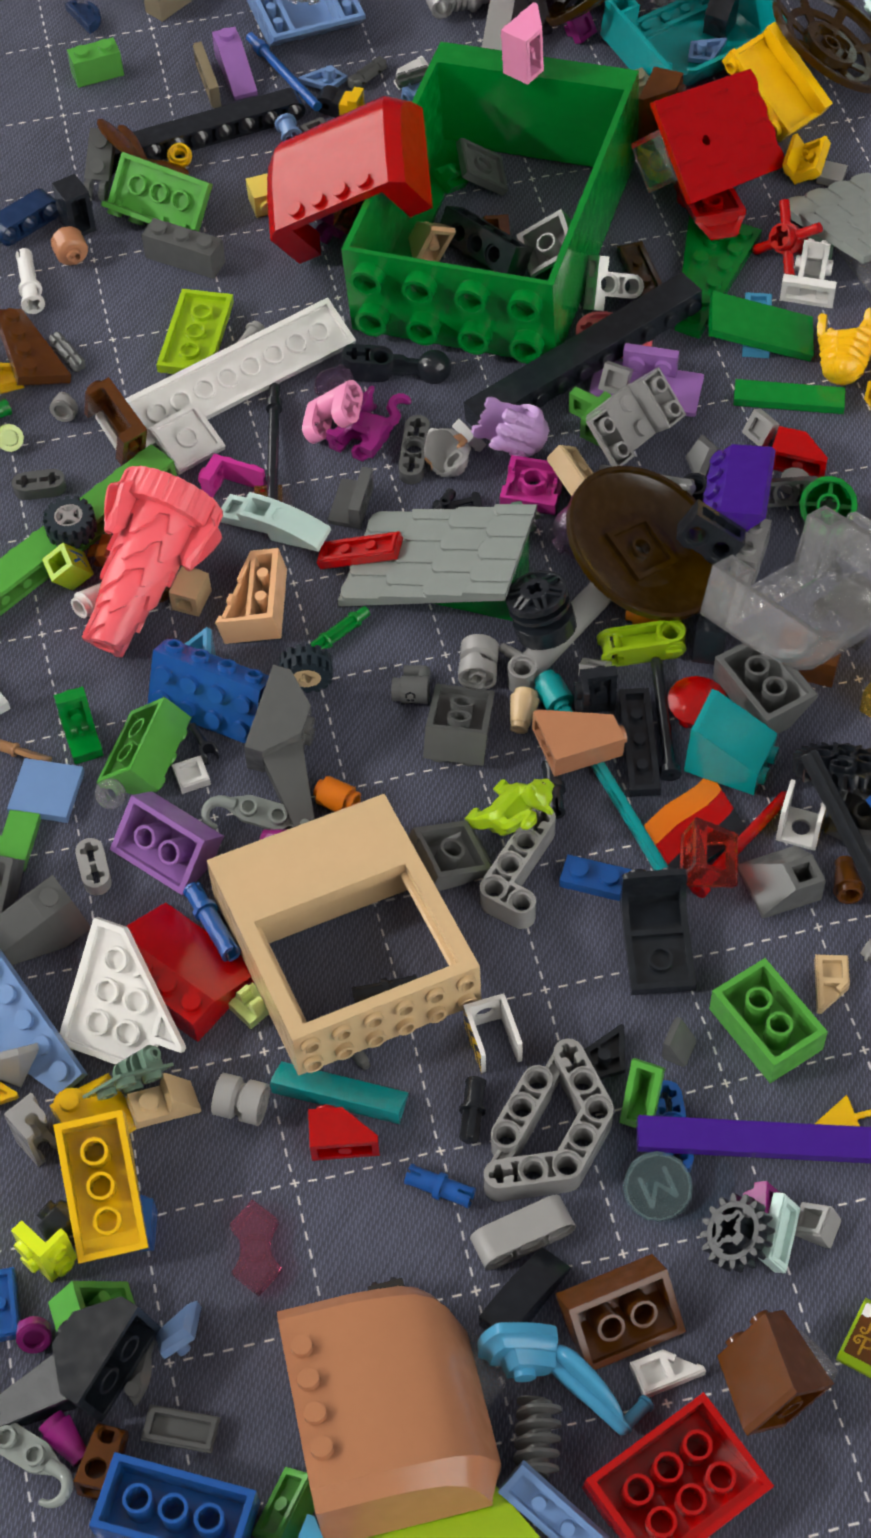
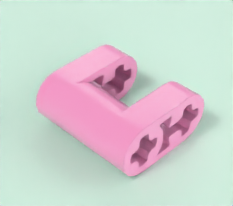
M348 380L307 404L302 431L308 442L317 444L326 439V432L331 428L332 420L341 428H346L358 421L363 401V392L359 384L354 380Z

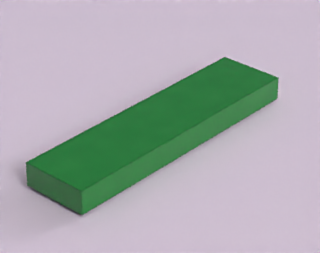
M736 379L733 406L843 414L845 408V387Z

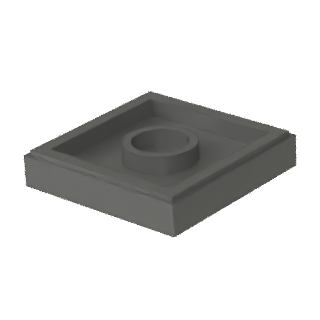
M460 137L456 142L462 178L504 196L508 191L502 156Z

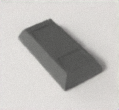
M150 1404L141 1441L212 1454L221 1418Z

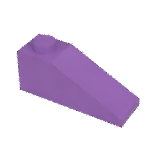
M236 27L223 28L212 32L215 57L234 101L258 95L247 56Z

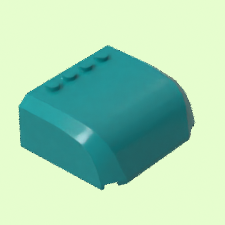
M606 0L600 35L629 69L643 68L649 76L654 66L684 73L683 84L688 87L725 70L722 60L733 48L738 49L760 35L767 26L776 22L773 14V0H739L737 22L727 36V44L717 57L702 64L688 62V54L691 41L717 38L703 33L705 12L710 0H676L639 18L640 5L636 0Z

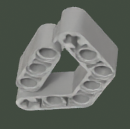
M569 1038L562 1039L555 1045L554 1052L546 1066L533 1065L529 1067L522 1075L491 1130V1150L494 1156L484 1169V1191L489 1199L503 1202L567 1193L576 1190L581 1185L612 1128L614 1106L586 1052L578 1041ZM572 1061H574L573 1070H572V1064L570 1063V1062H572ZM560 1082L577 1114L574 1122L557 1151L519 1156ZM533 1083H542L545 1085V1087L542 1089H534L530 1085ZM586 1084L590 1086V1089L579 1090L575 1086ZM518 1110H526L530 1114L524 1117L517 1116L515 1112ZM593 1112H602L603 1114H605V1117L597 1119L592 1117L590 1114ZM503 1137L512 1138L514 1142L505 1145L501 1144L499 1142V1139ZM585 1139L591 1144L581 1147L575 1144V1141ZM564 1167H570L575 1172L571 1175H564L559 1170ZM529 1172H537L541 1177L536 1180H530L525 1175ZM514 1175H518V1182H514ZM496 1178H501L502 1183H497Z

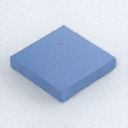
M25 758L7 807L8 813L10 810L39 813L41 819L68 823L85 773L82 766Z

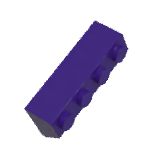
M731 444L723 451L718 450L710 458L703 503L746 529V532L766 519L776 450L773 447ZM720 542V543H717V544H718V545H725L726 543Z

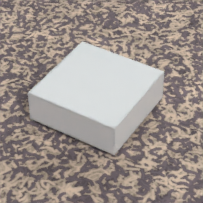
M201 755L172 764V769L182 794L211 785Z

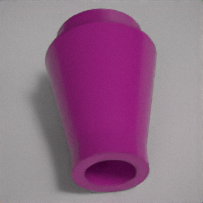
M60 1410L49 1417L38 1430L43 1435L41 1439L49 1443L54 1451L75 1468L81 1463L87 1447L71 1416H66Z

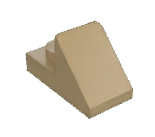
M162 1073L163 1078L160 1080V1086L127 1094L126 1101L136 1129L200 1113L201 1107L191 1081L168 1073Z

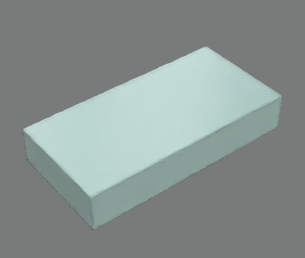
M773 1193L769 1214L772 1215L773 1219L767 1223L768 1226L775 1229V1233L767 1235V1240L773 1245L772 1247L763 1248L762 1252L766 1258L760 1260L775 1273H786L800 1207L785 1193Z

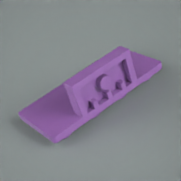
M625 343L623 362L615 361L614 363L633 369L630 383L660 367L684 409L686 416H696L704 374L678 370L679 351ZM603 369L593 374L589 390L590 393L597 397H600L604 392L598 389Z

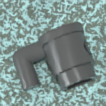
M404 665V675L401 678H392V701H400L401 704L428 705L430 668L425 665Z

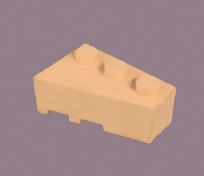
M279 548L250 551L237 577L238 584L233 594H229L226 600L227 606L222 616H218L215 622L225 644L281 639L287 568Z

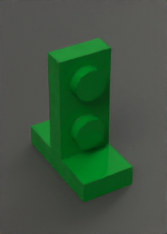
M83 686L53 695L74 764H80L104 756Z

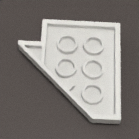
M100 917L93 918L59 1034L69 1048L112 1064L121 1062L147 1045L156 1047L160 1045L179 1053L185 1052L186 1045L129 928Z

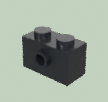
M76 174L53 182L52 187L61 224L64 227L71 226L79 229L83 236L97 231L92 210V199L89 191Z

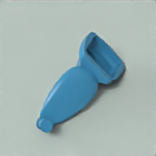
M501 1322L488 1328L480 1335L477 1341L478 1358L486 1360L489 1366H501L506 1377L514 1378L516 1382H529L535 1380L538 1376H546L552 1373L567 1390L591 1408L619 1435L631 1433L632 1428L648 1412H652L654 1409L653 1402L647 1396L641 1395L638 1398V1402L623 1415L617 1399L597 1372L577 1352L565 1345H557V1326L542 1323Z

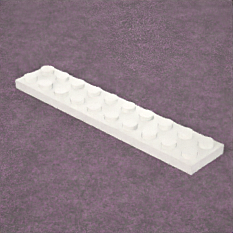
M327 297L125 398V400L147 428L146 447L150 444L157 446V443L148 432L149 427L195 402L208 420L269 389L272 383L279 384L342 352L345 346L355 344L356 339ZM103 412L96 413V420L116 450L118 433Z

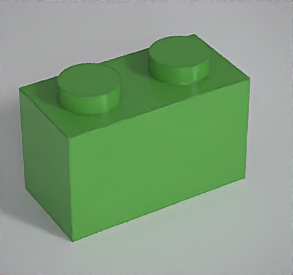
M113 37L67 49L71 73L78 88L124 76L120 50Z

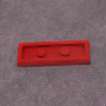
M400 531L324 541L316 563L321 570L396 560L399 556L403 536Z

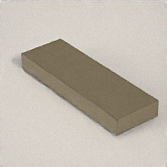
M202 41L193 43L195 64L211 107H221L219 86Z

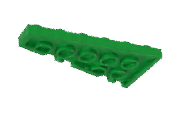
M689 216L682 272L702 290V309L695 315L679 322L675 326V331L697 339L701 337L709 324V296L712 291L728 293L753 252V245L758 244L761 239V229L742 223L739 234L736 237L711 241L694 222L692 217Z

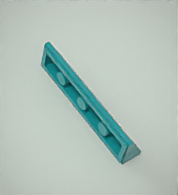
M283 1061L279 1064L270 1081L272 1093L319 1105L343 1107L348 1112L400 1124L409 1092L319 1070L298 1076L294 1065Z

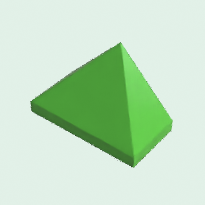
M637 1058L632 1059L619 1123L637 1129L638 1115L656 1116L665 1072L664 1067Z

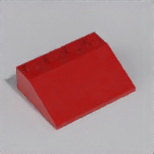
M166 902L126 926L135 940L176 1027L197 1042L229 1009L228 1003L235 998L236 993L246 984L249 986L254 982L241 955L231 962L228 960L224 962L207 931Z
M703 1392L588 1477L582 1489L602 1518L619 1538H708L771 1490L774 1485Z

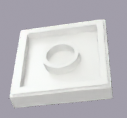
M195 402L150 426L148 430L161 451L174 460L178 475L209 459L213 454H218L225 450L226 446Z

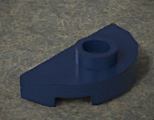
M76 0L65 3L66 11L89 34L99 28L101 25V14L95 4L87 1V4L77 3Z

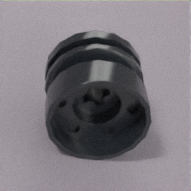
M534 571L517 578L511 584L506 597V604L510 617L513 620L517 639L523 646L531 650H547L565 643L574 634L577 627L576 616L570 602L566 581L560 574L552 571Z

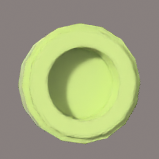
M14 424L2 425L0 427V448L8 452L18 450L23 444V432Z

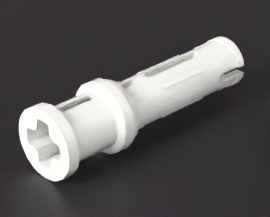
M27 248L19 249L20 253L17 251L15 255L21 279L18 287L19 294L22 297L21 306L26 313L37 314L45 307L44 298L41 296L42 286L36 280L32 252Z

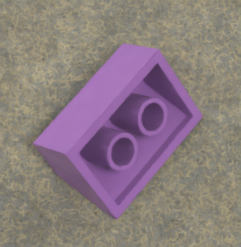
M150 791L131 795L109 850L177 893L184 895V888L192 882L196 883L208 869L207 860L216 857L224 835Z

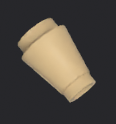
M517 687L514 693L510 695L511 731L518 734L528 732L533 719V711L537 710L540 703L536 690L529 687Z

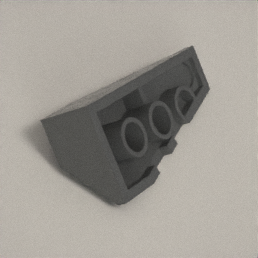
M51 875L0 914V949L11 965H15L68 947L88 932L91 926L56 878Z

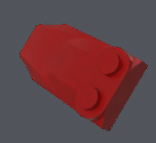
M674 177L677 203L687 209L694 222L711 241L736 237L739 234L742 221L746 215V208L734 187L687 205L678 179Z

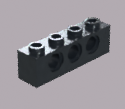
M445 207L440 224L453 227L456 231L449 247L460 249L463 256L478 260L479 266L485 269L524 276L533 248L464 207Z

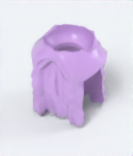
M494 397L486 398L484 403L486 409L480 415L481 419L478 421L480 425L472 426L471 432L474 437L490 440L489 447L497 451L507 452L510 456L530 457L544 447L550 430L548 423L544 419L543 411L538 406L531 404L513 405L501 402Z

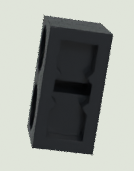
M698 499L677 524L676 539L683 547L693 549L701 554L707 562L717 564L725 569L745 546L746 529ZM699 527L702 530H694L692 528ZM722 542V543H726V544H725V545H718V544H716V543Z

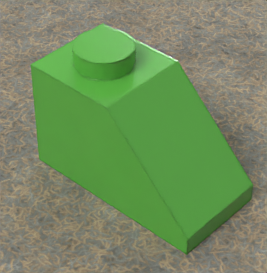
M71 1281L48 1302L56 1332L59 1326L65 1320H68L74 1311L120 1296L134 1303L129 1283L126 1281Z

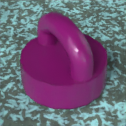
M38 1316L28 1317L19 1321L16 1332L18 1347L30 1354H37L46 1350L52 1342L51 1324L46 1319Z

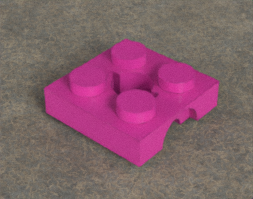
M511 455L506 484L502 486L500 493V504L522 501L523 504H537V511L539 513L555 515L563 483L547 460ZM530 482H536L539 484L530 485Z

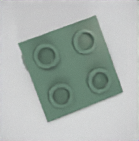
M147 1045L115 1064L112 1071L113 1078L84 1094L82 1097L86 1099L97 1096L98 1101H102L118 1094L117 1091L123 1090L125 1095L144 1089L143 1084L163 1078L162 1072L174 1066L173 1062L163 1064L160 1049L156 1046Z

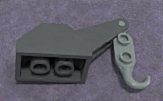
M273 665L244 746L247 768L267 773L281 803L254 795L234 797L217 795L211 797L204 803L201 809V817L203 822L214 830L218 828V825L211 821L210 811L215 807L225 808L240 821L265 829L293 828L315 820L304 757L305 746H311L314 739L315 729L313 726L315 717H311V705L290 669Z

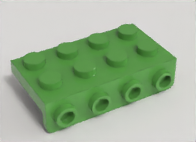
M122 152L108 201L102 200L101 206L108 208V214L121 218L123 214L129 216L128 221L135 224L143 225L144 222L150 224L152 219L155 218L199 232L213 184Z

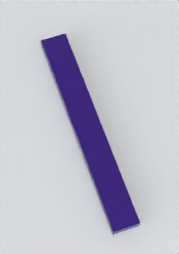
M638 1115L637 1152L871 1164V1127Z

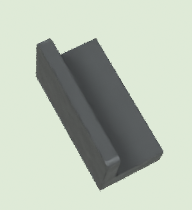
M362 467L358 480L341 479L328 517L329 524L361 529L374 489L373 468Z

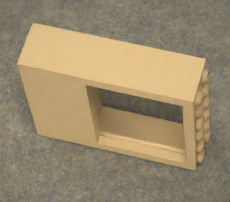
M385 794L207 860L216 903L233 939L241 949L242 958L298 1076L307 1072H316L324 1065L334 1061L346 1060L352 1057L354 1053L369 1047H378L385 1041L399 1035H408L415 1029L429 1023H438L445 1019L446 1016L463 1011V1005L481 1000L480 966ZM408 890L449 966L307 1022L269 943Z

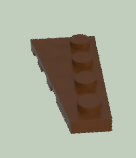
M14 308L0 309V335L17 385L70 383V372L24 311Z

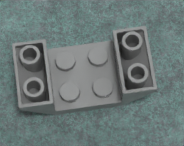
M660 367L621 388L587 414L586 423L613 467L626 464L635 456L633 453L635 449L654 434L671 428L686 416V413Z

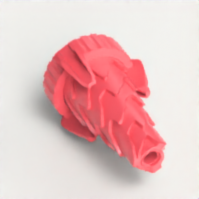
M146 466L128 467L125 469L120 481L108 485L104 503V531L107 534L112 533L113 535L107 546V550L110 553L100 573L102 581L96 599V606L82 635V639L85 642L103 651L112 653L115 657L124 656L135 632L140 634L149 612L157 607L165 588H171L180 566L182 565L185 567V570L191 571L210 555L221 542L222 534L218 526L223 517V510L212 497L178 476Z

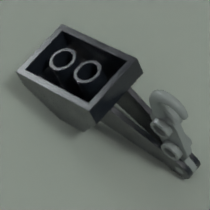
M121 1296L72 1312L68 1320H65L57 1330L56 1338L52 1343L53 1355L0 1393V1455L30 1474L54 1476L61 1483L60 1493L55 1498L50 1500L41 1498L38 1501L42 1507L57 1508L63 1505L70 1498L73 1491L74 1479L71 1471L60 1462L51 1445L23 1428V1426L49 1418L60 1410L64 1413L76 1408L81 1409L102 1423L161 1328L139 1306Z

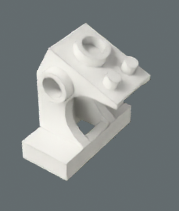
M812 238L804 240L802 255L796 256L794 266L795 271H799L798 276L784 274L780 301L825 308L833 307L837 282L825 280V276H831L834 261L829 260L831 244L828 241L816 242Z

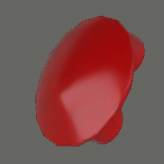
M691 676L677 681L670 688L667 697L668 707L672 714L679 719V724L682 727H693L712 689L726 696L725 691L718 683L710 678Z

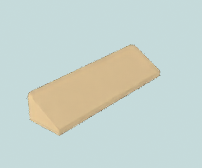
M558 445L547 457L548 463L571 496L578 486L588 476L593 474V471L576 447Z

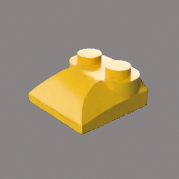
M109 1073L79 1088H66L60 1091L54 1098L53 1103L49 1105L59 1123L122 1109L126 1114L129 1134L136 1130L126 1098L121 1091H117L118 1094L102 1101H98L97 1096L86 1099L82 1097L84 1094L112 1079Z

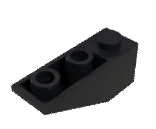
M718 593L716 598L703 611L699 612L692 662L714 665L715 657L724 653L732 597Z

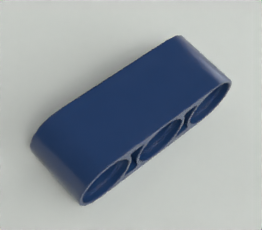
M38 188L0 210V242L5 246H11L55 220L59 216L55 198L44 189Z

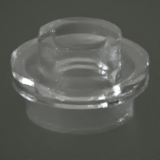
M108 778L97 785L95 796L97 802L102 807L115 809L124 803L126 791L121 782ZM108 788L115 792V797L109 796Z

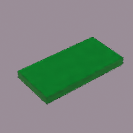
M712 291L709 296V336L808 362L811 361L814 356L812 316Z

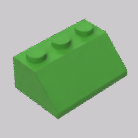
M166 697L132 710L96 783L102 787L132 795L159 791L166 781L164 776L169 766L173 764L177 757L176 750L180 742L188 734L187 727L192 717Z

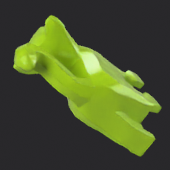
M504 779L500 780L493 788L499 796L492 805L482 811L479 808H473L464 819L468 821L473 829H489L491 832L498 833L501 836L511 834L520 827L523 830L531 829L537 822L536 812L532 811L533 808L549 815L554 813L553 809L549 806L553 799L552 791L554 784L549 779H534L529 784L518 782L509 784Z

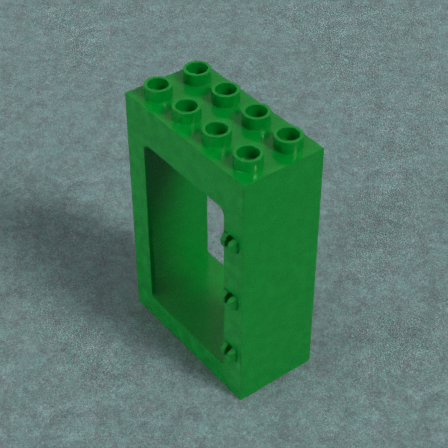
M440 41L412 100L413 103L423 108L433 208L409 217L383 192L365 199L341 249L352 329L360 330L369 336H380L383 334L411 339L420 345L439 344L461 348L475 355L489 353L511 357L525 364L530 363L565 342L586 288L589 255L598 256L638 155L639 71L543 57L544 71L527 85L503 73L502 50ZM460 137L490 151L593 167L548 280L412 257L408 237L416 222L433 223L446 195V192L433 174L439 167L454 161L456 164L458 163L456 142Z

